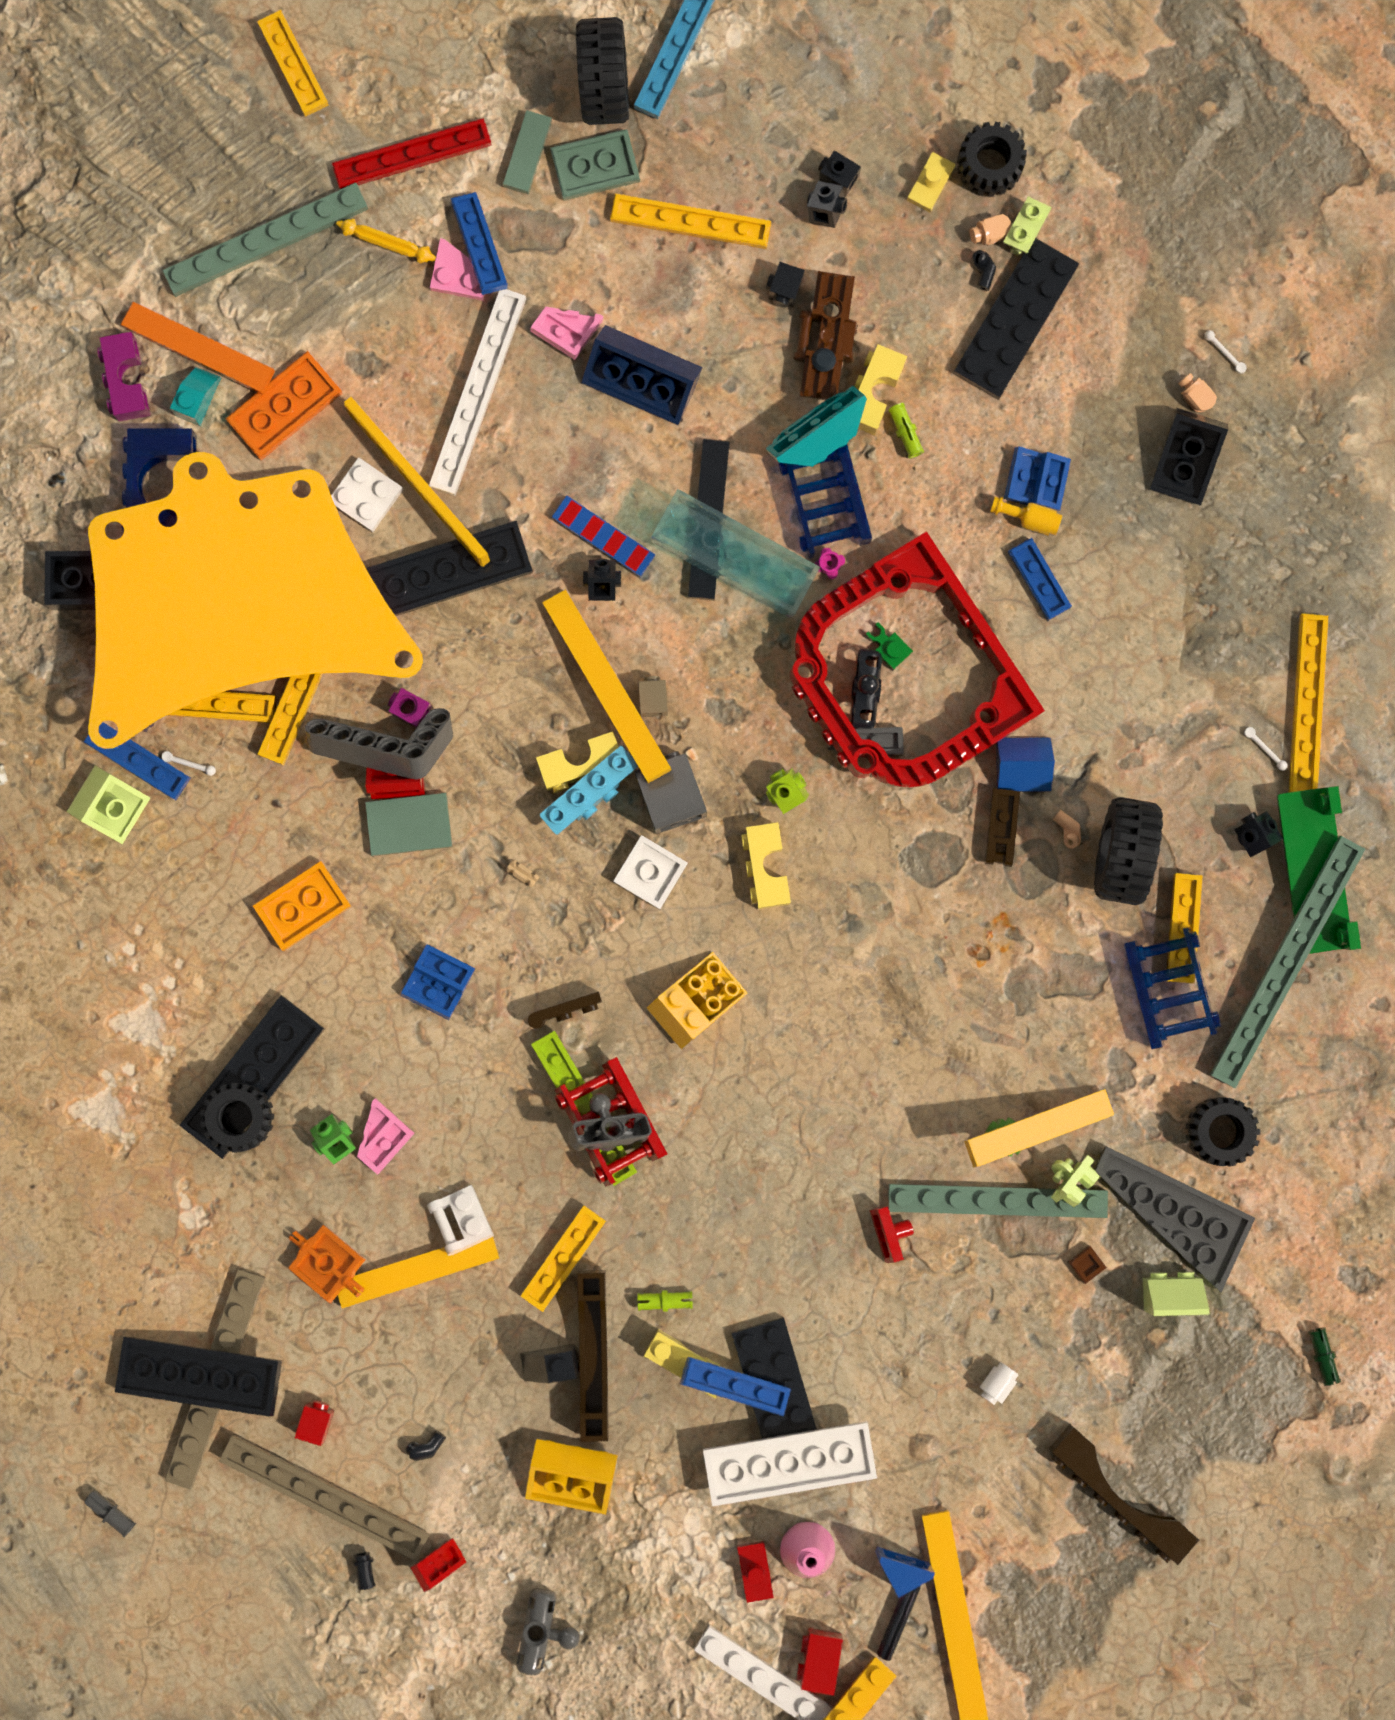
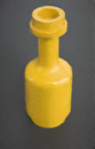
M1003 497L994 498L990 512L995 513V515L1001 512L1019 518L1022 528L1043 535L1057 534L1063 516L1058 514L1057 510L1032 502L1028 503L1025 508L1003 502Z

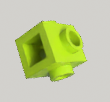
M782 768L769 777L771 781L766 786L768 790L766 791L767 797L773 805H778L783 814L807 800L809 793L805 789L807 786L806 782L799 772L795 773L793 768L786 772Z

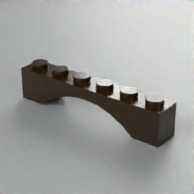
M583 1270L577 1273L580 1353V1442H602L609 1439L606 1270Z
M1071 1424L1048 1448L1054 1454L1051 1459L1063 1470L1068 1466L1075 1472L1072 1478L1083 1488L1089 1485L1096 1491L1092 1496L1104 1507L1109 1503L1115 1508L1116 1512L1113 1515L1125 1526L1129 1522L1135 1526L1137 1530L1134 1534L1146 1545L1150 1541L1158 1547L1155 1553L1166 1563L1172 1560L1179 1565L1199 1542V1539L1175 1517L1143 1512L1122 1500L1111 1489L1103 1476L1097 1460L1095 1446Z

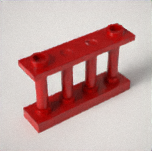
M617 1057L602 1065L604 1069L602 1074L570 1091L567 1090L565 1084L555 1089L557 1094L555 1095L556 1103L561 1110L565 1109L572 1124L578 1121L600 1118L592 1110L581 1116L574 1101L605 1084H612L616 1092L615 1098L610 1100V1113L621 1108L622 1110L625 1109L627 1115L643 1113L647 1116L652 1130L650 1136L640 1144L639 1148L619 1159L606 1164L599 1151L600 1149L589 1150L585 1148L595 1166L593 1173L600 1184L603 1183L605 1187L616 1183L612 1174L645 1156L647 1158L650 1157L653 1162L668 1154ZM635 1118L627 1120L625 1126L627 1128H634ZM585 1125L576 1127L578 1135H584Z

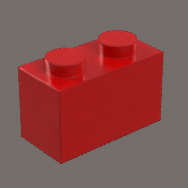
M809 1628L808 1636H802L800 1652L805 1654L803 1664L798 1663L796 1680L800 1681L801 1690L834 1696L843 1644L842 1633Z

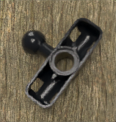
M860 648L858 652L856 676L853 679L851 700H853L851 724L854 728L871 729L876 724L877 706L881 694L880 676L882 667V655L876 650ZM865 660H877L876 667L867 666ZM860 713H872L871 721L862 719Z

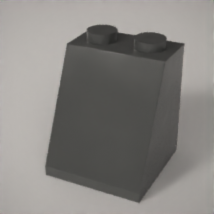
M679 751L665 755L664 757L670 765L671 771L650 783H647L640 769L635 770V776L655 834L707 817V809L686 753L680 755Z

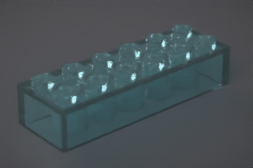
M679 489L675 492L650 542L789 618L795 615L820 569L816 564Z

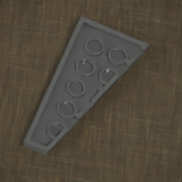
M1105 1146L1094 1168L1100 1178L1214 1288L1222 1292L1254 1223L1255 1217Z

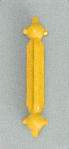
M355 219L336 222V225L342 229L344 236L355 234L361 240L407 257H416L417 262L420 264L436 261V256L431 253L428 246L418 248L412 242L366 225H357Z

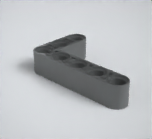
M443 708L429 711L409 740L320 718L313 719L305 725L309 750L313 754L410 779L425 777L453 738L450 712Z

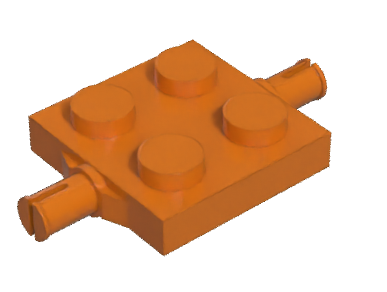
M322 1225L317 1233L308 1240L298 1231L292 1233L294 1236L290 1235L289 1240L297 1245L300 1250L288 1269L324 1300L332 1303L340 1291L345 1288L356 1297L361 1295L360 1292L364 1291V1287L353 1278L366 1259L325 1225Z

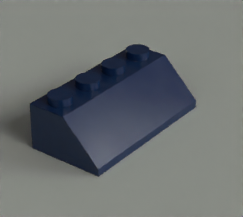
M605 325L595 338L581 383L679 425L695 391L703 367Z

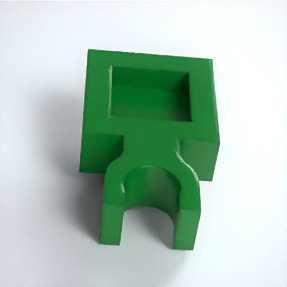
M877 622L875 627L880 631V635L875 637L868 631L865 636L871 642L879 645L876 651L881 653L882 660L894 671L913 653V650L895 632L888 637L885 634L884 627Z

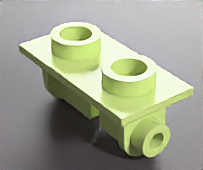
M1027 197L1003 241L1004 244L1012 247L1010 251L1013 254L1028 253L1052 207Z

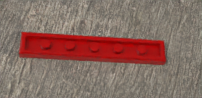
M481 118L333 162L332 166L339 189L341 190L354 183L362 185L490 147L492 142L485 120Z

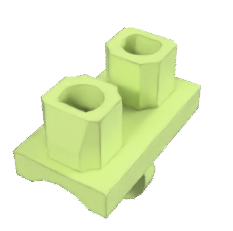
M1087 1155L1082 1162H1077L1073 1168L1071 1166L1074 1162L1069 1158L1065 1162L1056 1160L1051 1166L1055 1174L1052 1179L1056 1183H1059L1061 1179L1063 1181L1051 1198L1056 1203L1063 1199L1072 1207L1078 1205L1086 1194L1076 1186L1077 1182L1079 1181L1084 1187L1089 1189L1100 1177L1090 1166L1094 1160Z

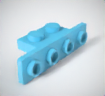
M624 746L618 747L541 812L540 817L556 835L560 834L576 819L578 821L581 818L589 819L598 811L596 806L603 800L607 803L619 793L616 790L619 787V783L638 768L633 757Z

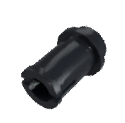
M370 1552L355 1554L352 1565L356 1569L358 1590L374 1588L376 1584L371 1564L374 1561L373 1557H370Z

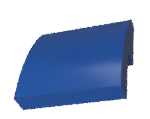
M1020 446L1014 448L1004 499L1024 505L1032 502L1060 511L1071 459L1050 452L1040 453Z
M427 944L401 992V997L450 1020L475 968Z

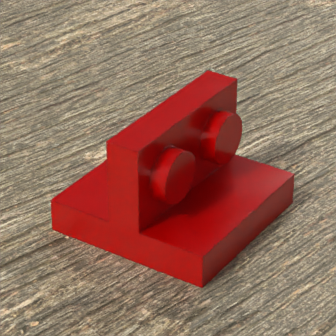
M367 768L366 791L370 793L371 799L425 795L424 777L421 779H410Z

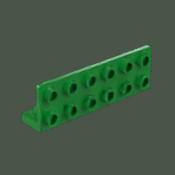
M1339 786L1277 795L1294 918L1338 839L1335 814L1342 813ZM1345 888L1309 954L1340 949H1361L1358 922L1350 921Z

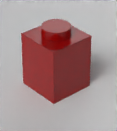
M313 1400V1403L308 1402L304 1406L294 1438L322 1446L335 1410L329 1409V1404L322 1401Z

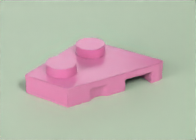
M440 238L430 285L431 291L483 301L484 295L481 294L470 258L445 239Z
M545 307L531 326L530 332L575 360L603 322V316L600 314H595V317L579 315V311H561L558 308Z
M375 1098L371 1104L369 1118L364 1129V1136L357 1157L378 1175L415 1132Z

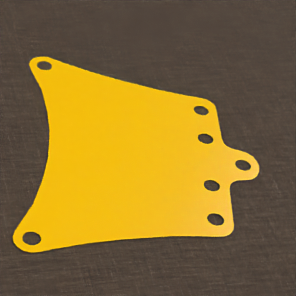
M205 452L191 453L176 463L173 469V489L167 497L96 516L90 522L88 536L95 581L96 658L88 731L92 742L104 749L115 748L162 717L205 698L258 682L308 674L351 672L409 678L416 675L421 669L423 655L420 649L391 611L370 577L344 528L326 481L317 471L304 469L247 481H238L228 475L220 459L213 454ZM201 462L206 465L208 473L205 478L196 480L190 476L189 467L192 463ZM303 480L309 483L311 491L307 497L299 498L293 494L292 486L296 481ZM246 491L254 492L258 497V504L252 509L242 507L239 502L240 495ZM165 509L173 510L177 515L176 524L171 527L162 526L158 520L159 513ZM110 522L120 523L124 528L123 536L117 540L108 538L105 534L106 525ZM405 650L412 654L413 663L410 667L402 669L396 665L394 658L399 651ZM107 720L113 721L118 727L117 735L111 739H105L99 734L98 728L100 724Z

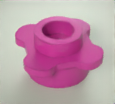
M824 548L821 551L819 561L814 563V569L817 572L827 574L829 579H835L838 576L840 566L845 564V558L843 555H838L836 552L831 551L830 548ZM828 561L832 562L831 566L827 565Z

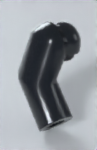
M977 250L972 256L974 265L981 274L977 288L989 291L996 272V265L987 252Z
M435 1430L427 1443L418 1444L412 1441L407 1444L405 1452L413 1461L432 1458L447 1437L440 1431Z

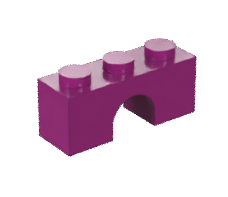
M132 332L100 337L101 347H97L100 362L105 365L106 372L102 373V380L105 389L109 388L110 398L106 401L110 415L113 414L119 422L151 416L147 392L142 384L126 385L123 383L125 371L130 367L141 365L136 337Z

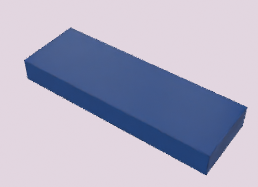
M1032 538L1008 551L1009 556L1047 621L1072 607Z

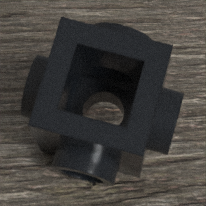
M817 182L814 191H810L807 199L810 223L831 228L836 227L840 215L844 214L847 208L848 201L844 197L843 186L835 183Z
M589 560L588 571H583V587H588V601H615L616 587H621V571H616V560Z
M1267 811L1258 816L1256 812L1247 815L1241 819L1243 824L1234 829L1239 843L1244 846L1250 858L1283 840L1275 820L1270 817Z

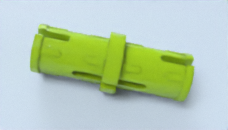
M899 403L889 408L888 411L897 428L896 435L898 438H901L908 453V458L912 459L923 454L925 451L915 432L917 427L915 424H912L905 404Z
M662 1290V1293H637L638 1301L649 1300V1303H638V1311L663 1309V1312H668V1309H693V1301H681V1299H693L692 1291L668 1293V1290Z

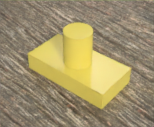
M932 152L907 201L930 213L956 164Z

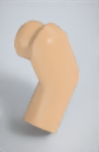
M1060 809L1053 818V821L1063 828L1064 845L1069 849L1076 848L1081 843L1080 824Z

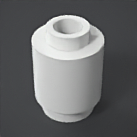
M1000 1362L997 1367H993L981 1384L980 1388L984 1390L981 1396L994 1405L997 1401L1003 1403L1017 1382L1015 1380L1018 1374Z

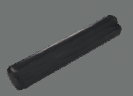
M920 1586L899 1597L877 1651V1655L881 1659L886 1661L892 1659L920 1591Z

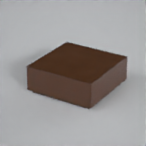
M1090 1245L1067 1261L1084 1284L1107 1268Z

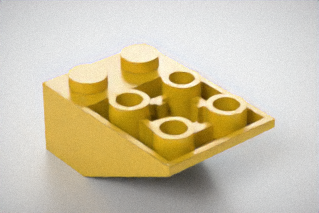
M712 952L658 996L647 1009L680 1049H682L742 999L747 992Z

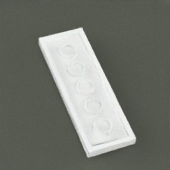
M867 1421L703 1449L712 1506L877 1478Z

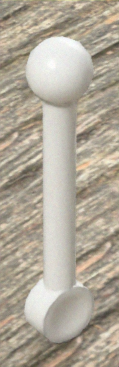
M1213 331L1205 332V339L1211 341L1235 366L1236 373H1244L1247 368L1246 365L1242 362L1239 363L1215 338Z
M1248 727L1245 729L1244 736L1249 739L1252 738L1277 764L1279 770L1284 771L1287 769V762L1280 760L1255 735L1254 728Z
M168 751L162 754V760L165 762L173 761L204 771L208 776H213L216 772L215 767L212 765L206 767L173 756Z

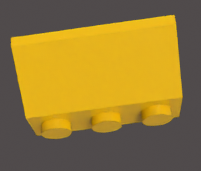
M536 1439L525 1499L606 1515L618 1455L610 1454L606 1451L585 1449L580 1446L555 1443L551 1440Z

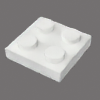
M358 457L331 497L337 509L373 533L403 491V487Z
M641 835L613 882L660 910L688 863Z

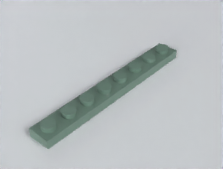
M354 183L168 267L163 272L176 297L336 225L337 221L347 220L369 209L357 183Z
M889 1184L888 1208L889 1212L1107 1218L1108 1190L1081 1189L1086 1196L1078 1205L1072 1207L1063 1199L1056 1203L1051 1198L1056 1189Z

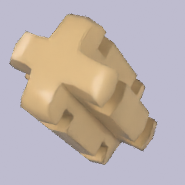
M512 860L506 868L507 873H513L512 876L524 884L528 883V886L531 888L539 879L537 874H532L533 871L521 863L517 864L516 860Z

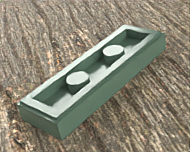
M526 110L503 187L529 195L552 123L551 117Z

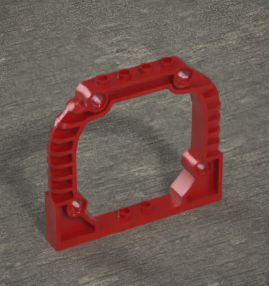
M927 531L816 601L805 613L798 627L795 639L796 661L790 670V680L793 684L792 690L799 700L803 699L808 706L806 711L810 719L814 723L818 722L823 729L821 734L829 746L833 745L838 752L836 757L843 768L847 767L855 777L866 778L872 775L873 778L882 783L901 788H914L931 784L1020 729L1045 711ZM891 579H900L903 583V587H894L891 583ZM943 588L959 612L958 618L965 628L968 627L974 635L973 641L978 649L984 650L1000 676L992 682L989 701L981 703L971 713L970 727L925 755L912 760L891 759L879 743L870 739L860 738L824 683L827 676V663L818 649L824 633L836 622L882 594L891 599H899L909 589L935 593ZM798 668H808L811 672V677H801L798 673ZM980 712L988 713L991 717V723H984L980 718ZM859 757H865L869 760L870 767L868 769H863L858 765L857 759Z

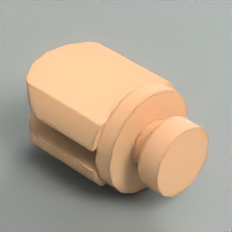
M998 214L981 219L982 221L977 222L976 227L970 228L969 233L974 244L981 242L983 245H990L1005 240L1012 225L1006 215Z
M1189 373L1178 383L1180 387H1185L1181 392L1183 399L1196 413L1205 412L1214 406L1217 396L1204 380H1201L1199 377L1193 381L1192 378L1194 376Z

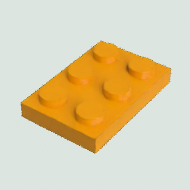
M322 861L253 905V908L283 952L352 907Z

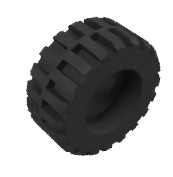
M618 17L581 19L576 23V55L582 120L588 125L625 123L629 120V92L623 20Z
M1118 797L1111 801L1101 830L1094 872V892L1100 899L1135 906L1142 904L1147 899L1154 880L1162 840L1163 812H1161V807L1156 803L1125 797Z

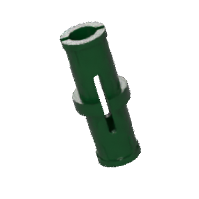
M1325 1327L1317 1328L1316 1331L1310 1330L1308 1333L1315 1351L1313 1358L1315 1362H1318L1323 1385L1330 1386L1334 1385L1333 1382L1335 1384L1340 1383L1341 1379L1339 1378L1334 1358H1336L1335 1351L1331 1350L1326 1333L1327 1330Z

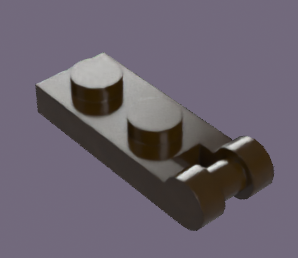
M992 789L985 864L993 865L996 862L1003 863V866L1008 867L1013 865L1020 791ZM996 844L1006 845L1005 853L995 852Z
M598 991L533 1012L528 1017V1024L532 1028L540 1029L545 1025V1021L556 1018L557 1022L573 1018L572 1012L581 1009L583 1014L598 1010L597 1004L603 1003L600 993Z

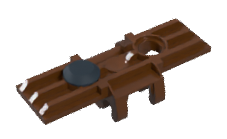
M818 271L812 311L804 310L800 311L799 314L801 319L797 352L793 354L794 360L804 362L799 397L827 400L838 394L843 359L846 360V363L853 362L854 353L852 349L858 324L856 321L849 319L855 276ZM827 304H834L838 307L839 312L836 316L829 317L824 313V307ZM812 322L821 324L817 351L808 350Z

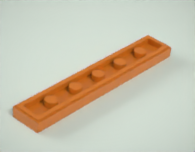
M135 302L132 303L121 323L123 328L262 395L275 373L273 368Z

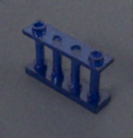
M847 444L832 452L821 462H838L840 469L836 476L797 485L793 470L808 466L778 462L781 475L787 476L802 536L799 537L802 553L807 552L808 559L814 558V547L851 537L858 539L860 546L871 543L872 534ZM837 486L845 488L847 497L843 498L844 501L804 511L800 498L801 495ZM842 512L852 514L854 523H851L850 527L815 536L810 535L807 521Z
M1190 927L1183 929L1185 937L1146 947L1143 945L1138 946L1137 940L1124 943L1151 1049L1165 1046L1164 1040H1168L1167 1037L1207 1027H1209L1210 1034L1215 1035L1218 1033L1217 1028L1221 1027L1218 1012H1213L1196 951V948L1200 947L1199 938L1196 931L1191 932ZM1188 947L1191 964L1150 973V971L1145 972L1143 961H1146L1147 957ZM1195 974L1199 990L1159 1000L1157 997L1152 998L1150 988L1154 987L1155 983ZM1202 1000L1205 1017L1164 1026V1024L1159 1025L1157 1014L1161 1013L1160 1010Z

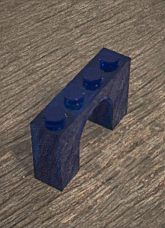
M127 428V437L123 438V451L127 453V463H123L122 466L123 478L126 479V489L122 491L123 506L128 508L147 503L143 494V482L146 474L152 467L166 461H179L184 456L197 452V434L192 428ZM165 509L159 513L158 520L162 526L171 527L176 524L177 515L173 510Z

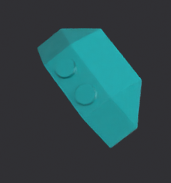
M852 386L846 392L838 393L828 398L781 431L772 444L766 448L767 452L780 463L813 467L823 462L828 455L838 448L845 446L850 439L856 436L867 401L866 396L856 387Z

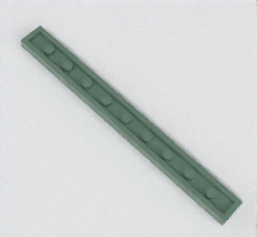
M1343 836L1338 837L1209 1075L1236 1089L1361 859L1365 848Z

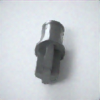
M95 1490L84 1501L90 1509L103 1519L102 1523L107 1522L124 1538L136 1525L135 1522L118 1509L117 1504L115 1506L112 1505Z

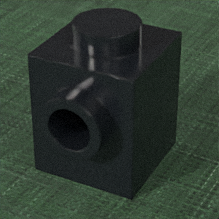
M834 150L830 157L825 156L818 167L820 171L819 181L843 186L844 197H846L860 176L861 166Z
M779 262L775 275L770 273L766 289L770 290L768 299L773 300L772 303L779 307H794L804 279L805 270Z

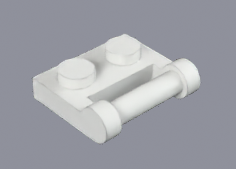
M472 1185L442 1199L432 1201L427 1205L430 1214L434 1215L446 1243L445 1251L448 1256L457 1254L494 1236ZM450 1206L464 1237L460 1241H456L443 1210Z

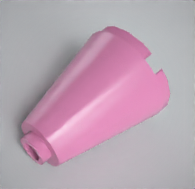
M800 1522L789 1528L783 1536L780 1546L781 1559L785 1567L794 1575L802 1578H814L825 1573L831 1566L835 1557V1543L828 1530L820 1524Z

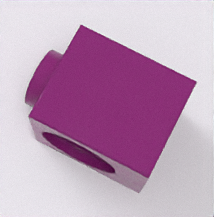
M403 688L400 689L399 693L394 692L388 702L390 707L388 712L392 716L416 729L432 709V705L429 702ZM407 701L415 703V709L410 714L401 712L402 705Z

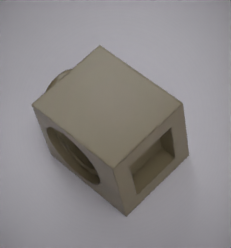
M659 676L644 677V681L639 682L641 717L668 716L666 680H660Z

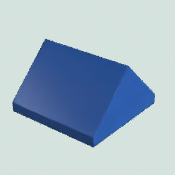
M1004 738L996 743L997 789L1020 792H1051L1055 764L1051 738Z
M876 1547L875 1552L898 1597L934 1578L935 1572L930 1562Z

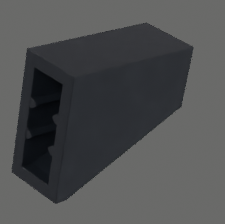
M574 1344L520 1353L524 1381L549 1384L577 1378L579 1368Z

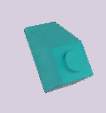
M195 367L180 384L170 410L176 417L201 426L221 377Z

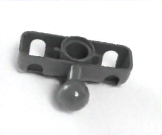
M598 1093L590 1099L589 1106L592 1112L598 1114L600 1118L575 1122L569 1132V1143L576 1151H582L584 1148L611 1151L616 1146L629 1145L635 1141L640 1143L646 1141L652 1130L647 1116L643 1113L612 1117L609 1112L611 1107L609 1097ZM635 1118L634 1128H627L625 1126L626 1121ZM585 1125L584 1135H577L576 1127Z
M535 1588L530 1594L517 1660L518 1671L526 1675H538L541 1673L548 1640L559 1642L561 1647L567 1650L574 1649L580 1641L578 1631L572 1627H566L562 1630L551 1628L556 1603V1594L552 1590ZM532 1597L536 1598L534 1609L530 1608ZM549 1601H554L552 1612H547ZM531 1626H540L544 1631V1635L539 1639L532 1638L529 1634ZM521 1654L524 1655L522 1666L519 1665ZM538 1658H542L540 1669H536Z

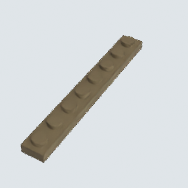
M243 1269L237 1270L210 1349L240 1353L265 1280L264 1276ZM197 1405L190 1406L165 1478L166 1482L189 1490L193 1488L220 1409Z
M235 1435L231 1436L219 1462L414 1561H417L430 1535Z

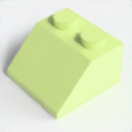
M94 766L67 812L81 822L123 844L150 797L101 768Z
M1165 1272L1150 1273V1278H1143L1145 1312L1153 1316L1210 1315L1203 1279L1194 1276V1272H1178V1277H1167Z

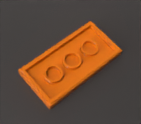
M307 351L270 381L263 395L257 392L230 414L226 420L256 456L263 460L343 392Z

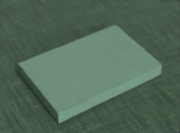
M627 129L550 148L563 201L640 182Z
M447 793L365 802L371 856L453 847Z

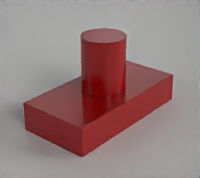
M888 1206L869 1210L885 1263H895L904 1260L898 1240L914 1234L910 1220L907 1219L893 1224Z
M452 1538L410 1567L423 1592H426L467 1563L454 1538Z
M764 1541L737 1545L747 1603L774 1598Z

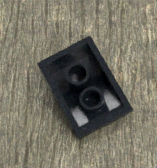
M1177 408L1150 490L1201 506L1228 432V424Z

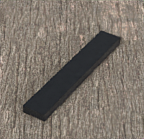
M703 439L688 598L715 601L729 441Z

